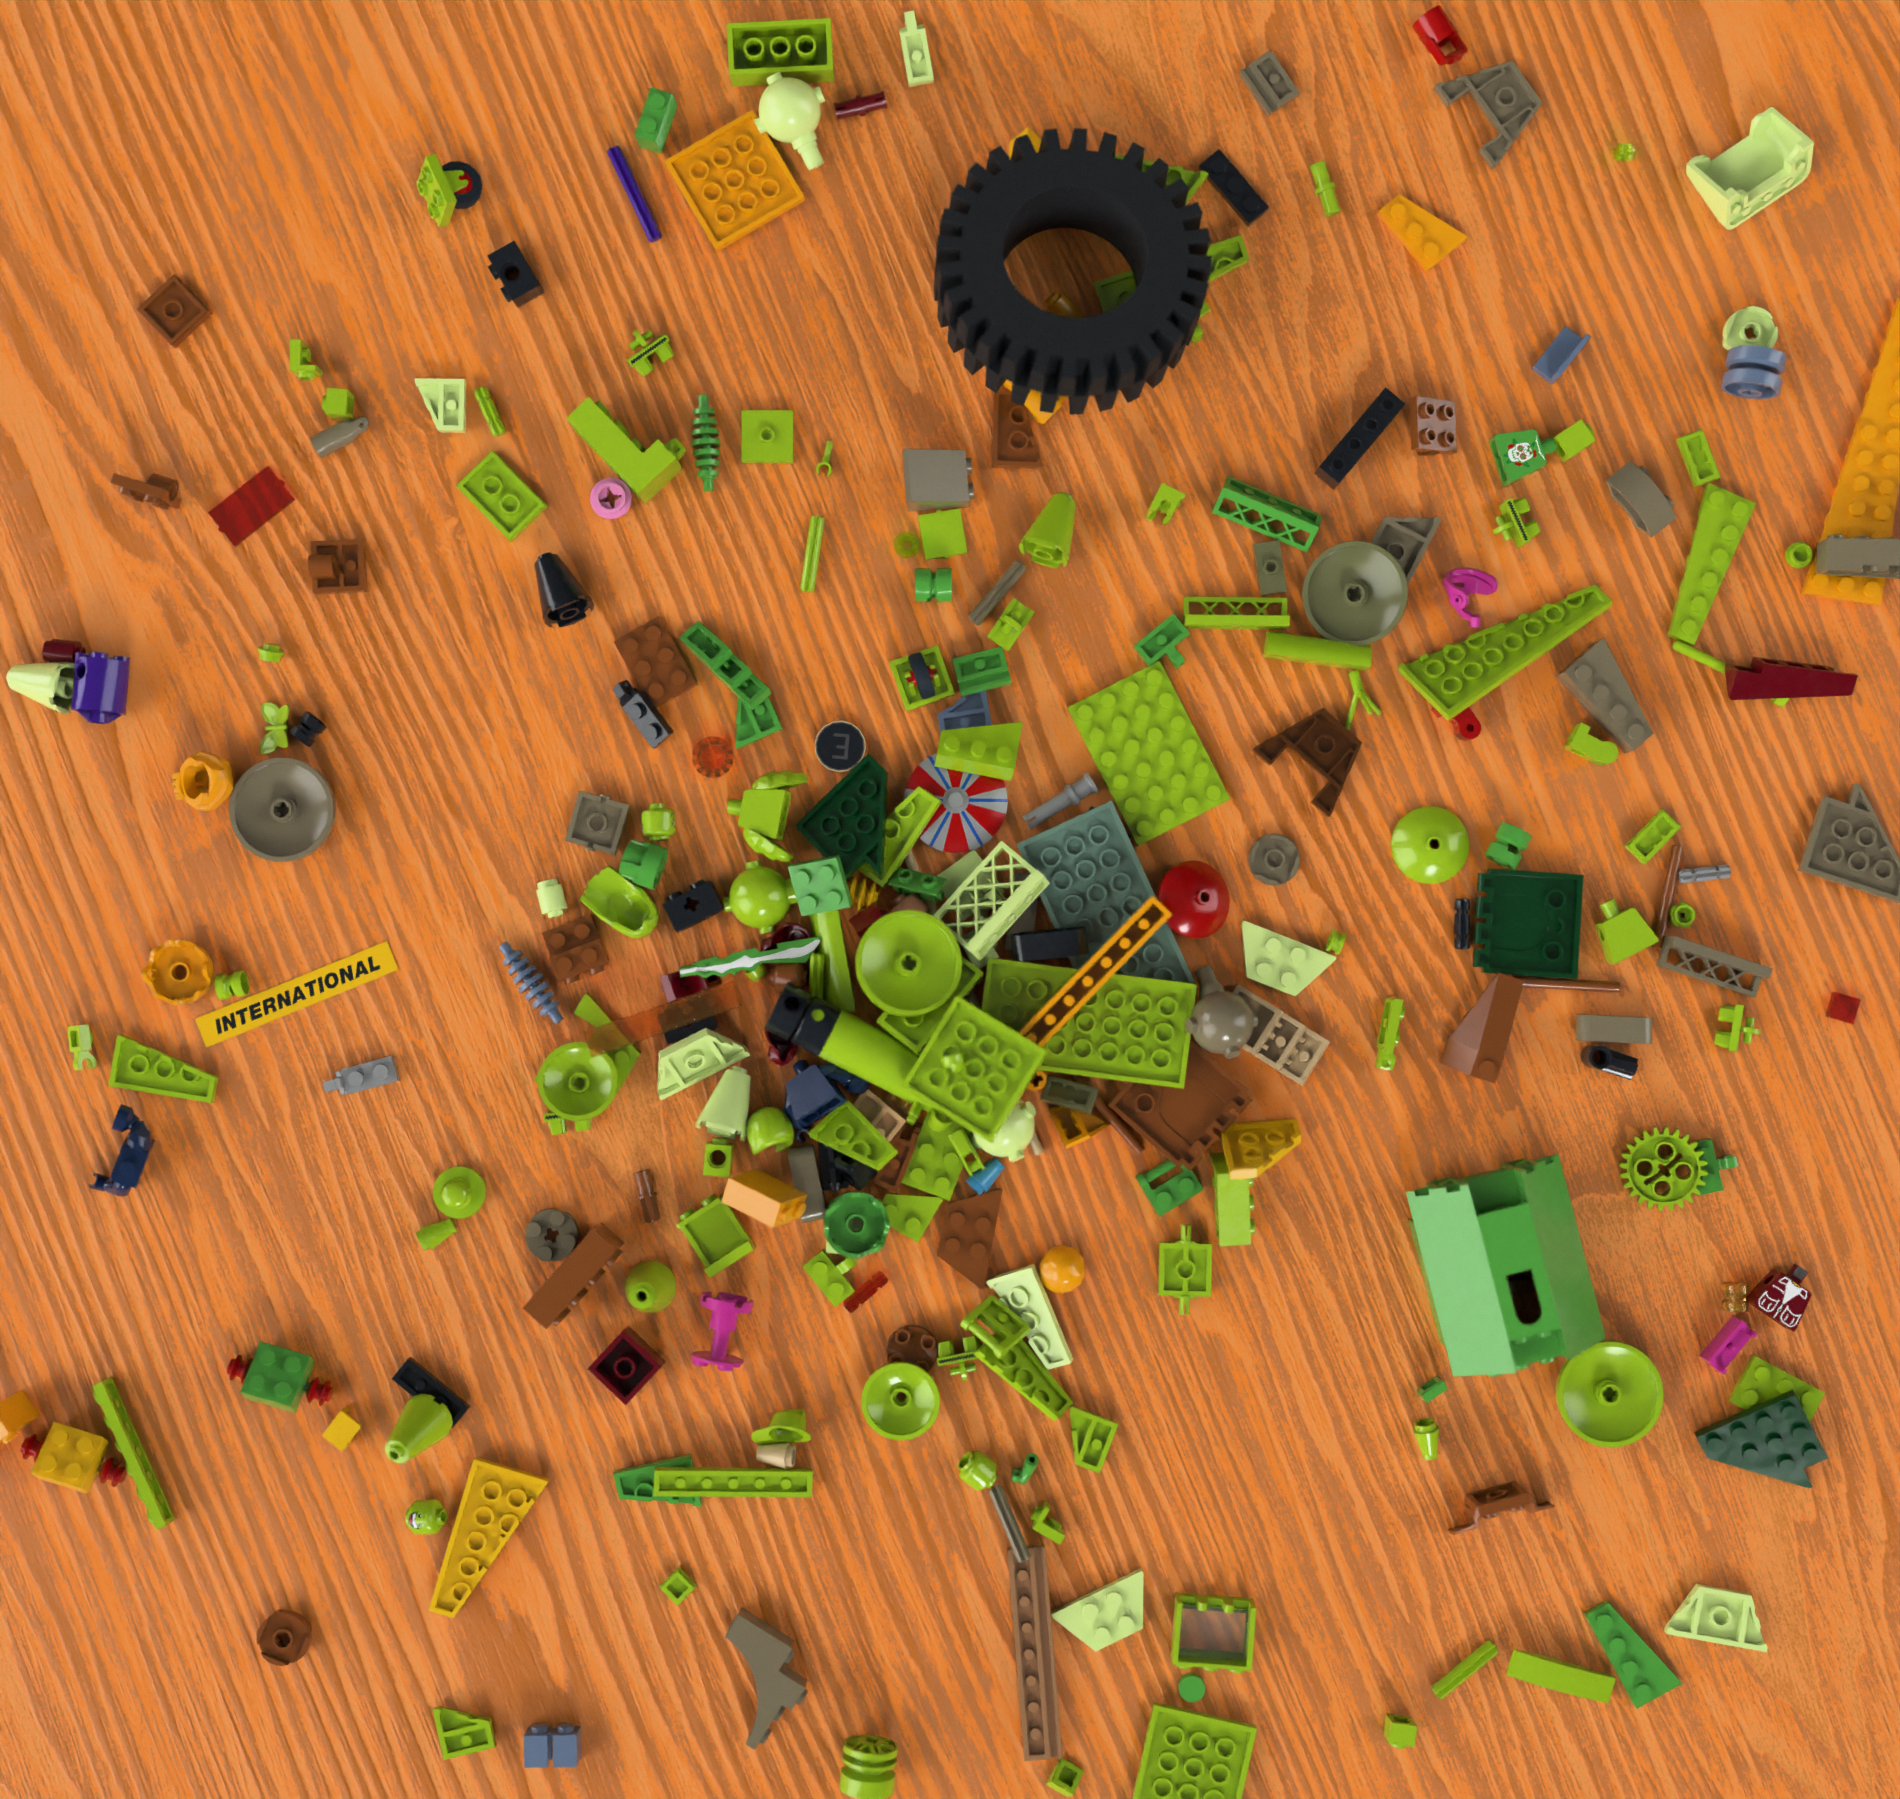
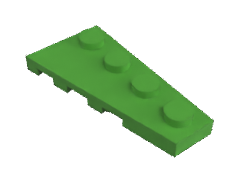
M1606 1600L1583 1612L1636 1709L1683 1684Z

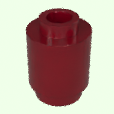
M52 639L44 643L42 653L43 659L50 663H75V653H86V650L79 641Z

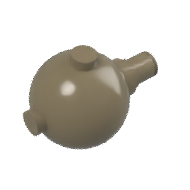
M1203 966L1195 971L1200 986L1198 993L1200 1000L1196 1003L1191 1018L1186 1019L1185 1028L1187 1033L1193 1034L1196 1042L1205 1050L1216 1054H1224L1226 1059H1232L1241 1054L1240 1048L1251 1037L1253 1027L1258 1025V1016L1255 1011H1251L1248 1004L1240 996L1224 990L1223 985L1217 981L1212 966Z

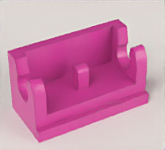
M1732 1316L1699 1356L1716 1371L1724 1375L1727 1372L1725 1368L1749 1339L1751 1337L1755 1338L1758 1334L1749 1329L1745 1322Z

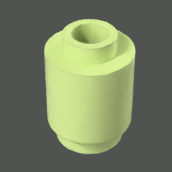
M557 878L537 883L538 890H536L542 915L548 914V918L564 915L563 910L568 907L562 885L558 884Z

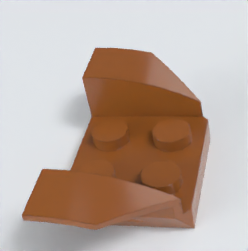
M1516 1481L1465 1494L1463 1508L1468 1524L1450 1528L1448 1532L1455 1535L1477 1529L1479 1526L1477 1517L1485 1519L1494 1518L1499 1515V1512L1505 1510L1514 1512L1526 1507L1529 1513H1535L1555 1506L1549 1502L1536 1505L1532 1496Z

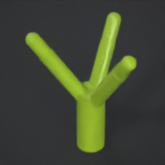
M1358 670L1348 673L1354 692L1345 724L1348 730L1351 726L1358 698H1360L1368 714H1372L1373 709L1377 715H1381V710L1364 692Z

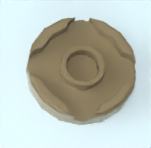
M1270 834L1262 836L1254 842L1249 850L1248 865L1251 873L1257 880L1263 884L1275 886L1284 884L1295 876L1299 869L1301 858L1296 845L1291 839L1280 834Z

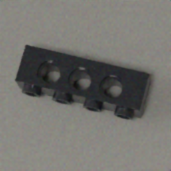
M1385 387L1314 474L1334 490L1400 412L1405 403Z

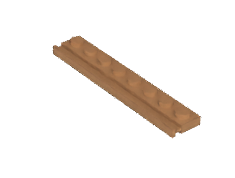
M1045 1544L1041 1546H1027L1031 1556L1028 1560L1021 1563L1017 1561L1012 1547H1007L1024 1761L1048 1760L1055 1757L1060 1759L1062 1758Z

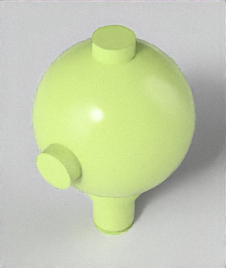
M780 72L768 77L766 80L769 86L764 90L759 102V117L754 119L760 134L767 132L778 141L791 143L794 150L801 154L808 171L824 164L825 162L817 148L816 140L818 138L814 132L820 121V104L826 101L819 86L813 89L809 84L800 79L792 77L783 78Z
M1019 1099L994 1142L990 1143L973 1132L971 1136L973 1146L976 1149L982 1148L993 1156L1008 1157L1010 1162L1022 1159L1025 1156L1023 1150L1029 1145L1034 1134L1035 1122L1033 1116L1036 1115L1035 1107L1031 1102H1024Z

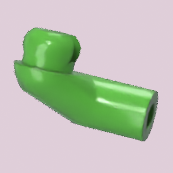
M1030 1453L1026 1456L1022 1469L1014 1468L1012 1470V1482H1019L1020 1485L1027 1483L1039 1461L1036 1454Z

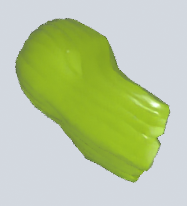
M611 866L605 867L600 871V874L594 875L587 883L588 888L584 890L585 895L580 897V901L601 920L628 937L639 939L646 937L657 926L659 912L652 899L642 888L621 876V873Z

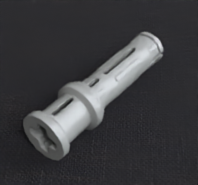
M1087 772L1084 773L1082 779L1072 785H1065L1063 788L1065 791L1026 815L1024 814L1023 818L1026 822L1036 817V819L1028 823L1030 829L1032 830L1072 803L1074 806L1079 805L1081 799L1093 792L1095 794L1098 793L1099 790Z

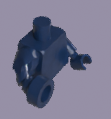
M806 1060L797 1061L793 1065L796 1076L786 1083L787 1093L784 1103V1112L791 1120L793 1127L798 1129L797 1140L804 1143L806 1138L803 1135V1131L808 1133L813 1129L810 1126L811 1124L848 1101L834 1081L842 1083L844 1088L854 1095L865 1093L870 1086V1082L830 1062L822 1063L820 1066L815 1064L809 1067Z
M121 1104L112 1129L119 1132L129 1129L130 1132L121 1147L111 1176L108 1177L94 1173L93 1176H96V1181L93 1185L89 1184V1187L123 1197L129 1194L131 1187H138L155 1140L150 1138V1131L147 1130L144 1121H140V1118L134 1114L132 1107Z

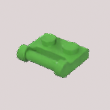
M1169 1159L1144 1174L1141 1172L1135 1176L1159 1217L1204 1190L1193 1171H1189L1184 1165L1181 1166L1183 1171L1151 1189L1148 1183L1176 1167Z

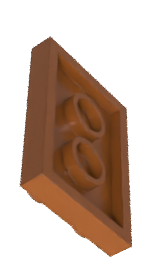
M659 616L614 641L641 691L645 692L656 708L698 685Z

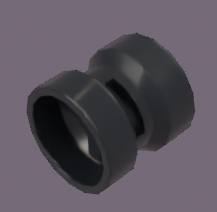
M305 711L301 716L299 724H294L289 731L303 744L310 747L315 742L316 735L323 733L327 727L313 714Z

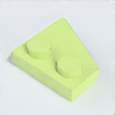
M415 378V384L424 399L427 409L430 411L437 430L447 433H466L467 381L465 379Z

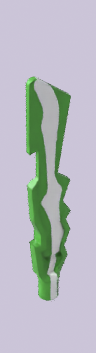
M813 937L778 943V949L759 952L756 948L733 953L721 959H718V956L697 961L692 965L679 967L680 976L699 975L707 978L714 974L723 977L729 973L735 975L742 969L754 972L760 963H806L819 944L820 938Z

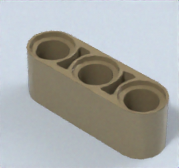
M1576 1015V1040L1652 1044L1653 1018Z
M814 1144L788 1149V1159L794 1188L807 1194L805 1200L806 1209L801 1216L802 1223L822 1220L827 1204Z

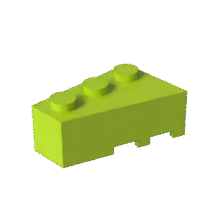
M1224 1152L1210 1153V1161L1214 1167L1212 1186H1214L1215 1190L1214 1214L1219 1246L1251 1244V1234H1255L1254 1219H1250V1211L1254 1210L1253 1195H1249V1187L1253 1186V1178L1244 1180L1230 1179Z

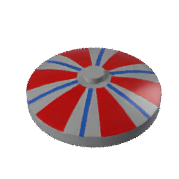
M935 753L916 767L907 782L904 794L905 800L920 786L942 801L919 838L930 847L947 853H965L978 849L997 834L1004 822L1008 805L1005 783L1003 779L935 767L937 754Z

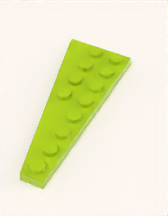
M1595 584L1567 595L1566 599L1555 604H1545L1541 606L1540 610L1528 615L1523 613L1518 615L1516 620L1506 624L1501 622L1468 636V639L1455 645L1450 643L1443 646V649L1430 655L1427 653L1420 656V659L1406 665L1402 663L1398 666V672L1449 721L1612 606V600Z

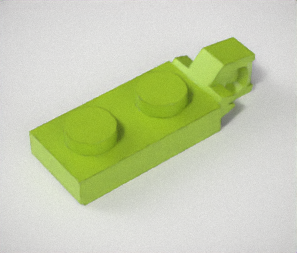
M1392 997L1385 999L1376 1045L1378 1048L1375 1062L1376 1068L1393 1071L1396 1062L1393 1051L1400 1039V1031H1398L1399 1021L1403 1019L1405 1014L1404 1000Z

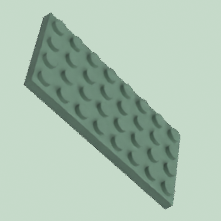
M1112 800L1016 844L1022 858L1033 868L1040 871L1050 883L1042 891L1040 897L1055 929L1086 927L1089 954L1068 957L1075 969H1080L1150 896L1156 898ZM1166 922L1114 973L1196 984L1175 937Z

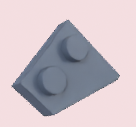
M986 691L970 694L966 697L963 696L956 701L955 705L938 714L940 734L941 730L992 725Z

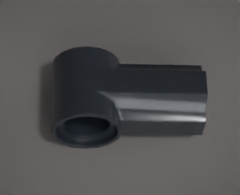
M1588 1045L1583 1048L1580 1056L1585 1066L1631 1080L1636 1074L1638 1067L1637 1058L1610 1050L1605 1046ZM1598 1050L1600 1060L1595 1064L1592 1055Z

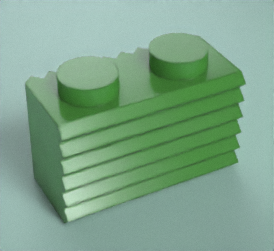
M652 87L649 89L650 93L647 94L648 98H646V103H644L645 107L642 108V117L639 118L640 122L637 123V132L634 135L640 148L661 154L678 105L673 94Z

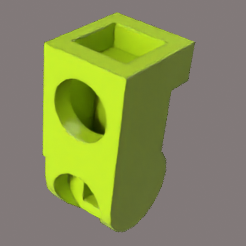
M1582 722L1574 726L1564 746L1565 749L1597 765L1610 764L1617 759L1618 748L1613 742H1603L1588 734L1591 727Z

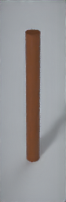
M1672 845L1654 933L1658 937L1659 942L1652 945L1655 948H1662L1683 850V847L1678 845Z
M1516 977L1524 980L1523 987L1618 993L1620 991L1619 982Z
M1069 1075L1072 1081L1091 1086L1083 1076ZM1097 1094L1094 1106L1137 1155L1140 1154L1145 1147Z

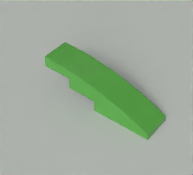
M699 621L679 637L689 650L752 710L772 693L769 687L751 672L750 668L732 653L726 644Z

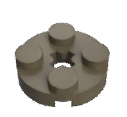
M554 1208L545 1209L536 1214L526 1227L528 1248L541 1261L554 1262L566 1258L575 1249L579 1238V1228L572 1215ZM548 1228L559 1232V1235L556 1236V1242L546 1238Z

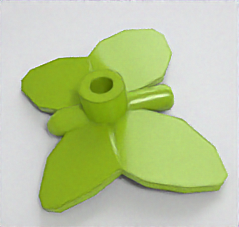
M264 702L262 704L261 713L265 721L271 724L267 725L265 730L271 732L266 734L260 743L261 754H270L276 751L278 746L287 748L288 737L286 732L288 725L285 723L289 715V705H284L279 709L277 705L271 702Z

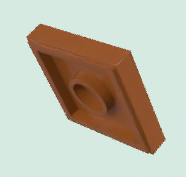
M175 274L137 308L173 348H176L212 314Z

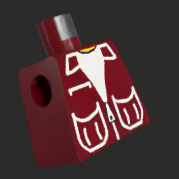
M1793 1264L1787 1275L1773 1269L1754 1287L1744 1300L1784 1328L1795 1332L1811 1298V1292L1800 1285L1808 1272L1796 1264Z

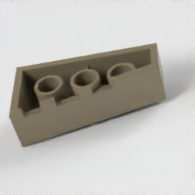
M1829 535L1827 539L1817 543L1816 574L1900 579V539H1870L1867 536L1849 539L1844 538L1843 535Z
M1604 638L1594 642L1557 675L1558 679L1624 753L1634 751L1653 734Z

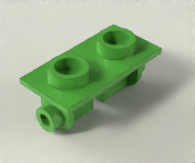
M899 867L888 884L893 886V890L897 894L904 893L909 895L911 893L918 894L917 892H919L921 899L937 903L944 898V891H941V888L947 879Z

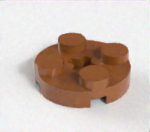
M276 1611L258 1629L256 1641L262 1651L261 1655L266 1661L277 1666H285L298 1661L310 1647L312 1626L309 1621L294 1611ZM286 1632L289 1634L290 1641L282 1644L278 1633L283 1634Z

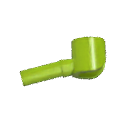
M827 441L823 460L816 467L818 475L823 465L829 467L828 477L833 472V468L830 465L832 441Z

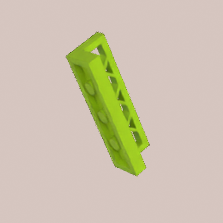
M1184 596L1183 625L1186 629L1286 630L1290 626V616H1287V598ZM1189 603H1200L1206 612L1203 615L1189 614ZM1205 603L1214 604L1209 608ZM1218 603H1225L1232 612L1229 615H1216L1212 609ZM1231 603L1240 604L1235 608ZM1243 604H1252L1258 612L1255 615H1242L1238 609ZM1269 604H1281V615H1267L1263 610Z

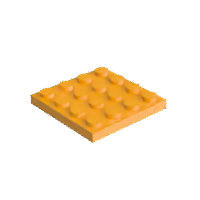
M753 109L664 161L716 252L805 201L803 193L767 132L760 134L754 122V119L758 117Z

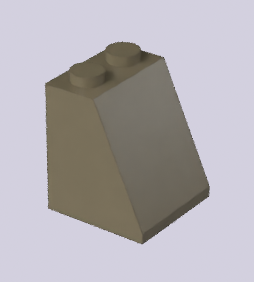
M902 449L908 512L969 507V499H974L973 483L968 484L967 474L972 473L971 458H966L965 450Z

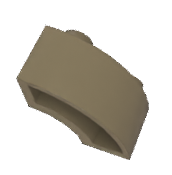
M1629 461L1606 480L1612 499L1626 511L1634 526L1651 538L1676 519L1672 510L1674 507L1673 501L1661 492L1652 481L1651 475L1645 467H1638Z

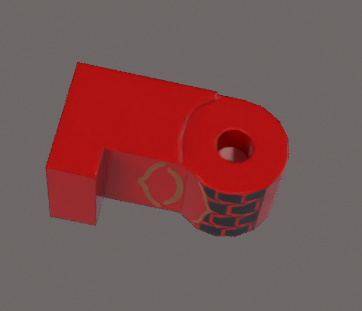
M1469 707L1449 720L1454 727L1456 737L1460 740L1468 741L1474 739L1481 732V724ZM1435 708L1432 709L1437 718L1442 717Z

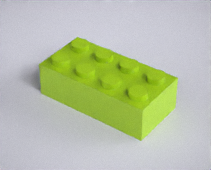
M831 18L727 23L729 76L732 87L769 85L766 79L778 72L781 73L783 78H797L806 83L835 82Z

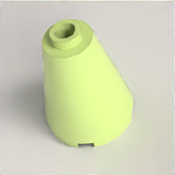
M75 663L16 664L8 671L6 679L12 690L58 713L70 714L72 712L69 710H71Z
M733 1066L732 1070L726 1069L696 1121L695 1126L698 1129H701V1125L707 1127L706 1132L731 1140H735L736 1135L741 1136L740 1141L746 1140L751 1076L747 1075L746 1069Z

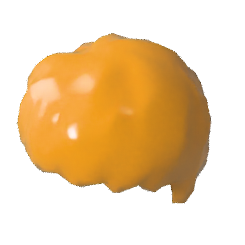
M1065 1245L1052 1247L1046 1252L1039 1265L1038 1274L1043 1286L1054 1293L1063 1294L1073 1291L1077 1286H1080L1086 1275L1084 1257L1074 1247Z

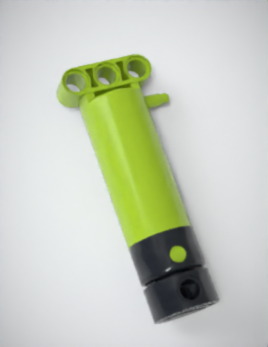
M787 982L764 1027L765 1030L785 1040H788L792 1032H794L791 1038L793 1044L911 1103L912 1107L907 1118L909 1124L915 1123L923 1109L929 1112L927 1124L932 1130L941 1132L949 1127L954 1121L953 1119L945 1115L946 1121L941 1120L937 1116V1112H940L939 1110L901 1087L922 1051L919 1055L915 1054L890 1033L817 996H813L809 1004H807L811 993Z

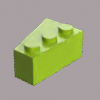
M1023 722L941 730L934 766L1011 781L1015 770Z

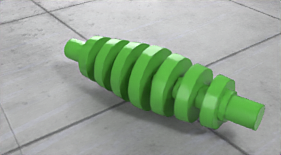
M702 394L698 395L699 407L694 409L693 416L699 418L693 420V427H697V429L692 430V437L698 439L692 440V447L697 448V450L693 451L694 457L701 459L695 461L696 468L702 469L697 471V477L703 480L704 492H713V480L719 474V471L713 470V468L719 467V460L712 458L720 456V450L714 449L720 446V439L714 438L719 436L718 429L710 428L717 426V420L710 418L715 416V410L709 406V396Z

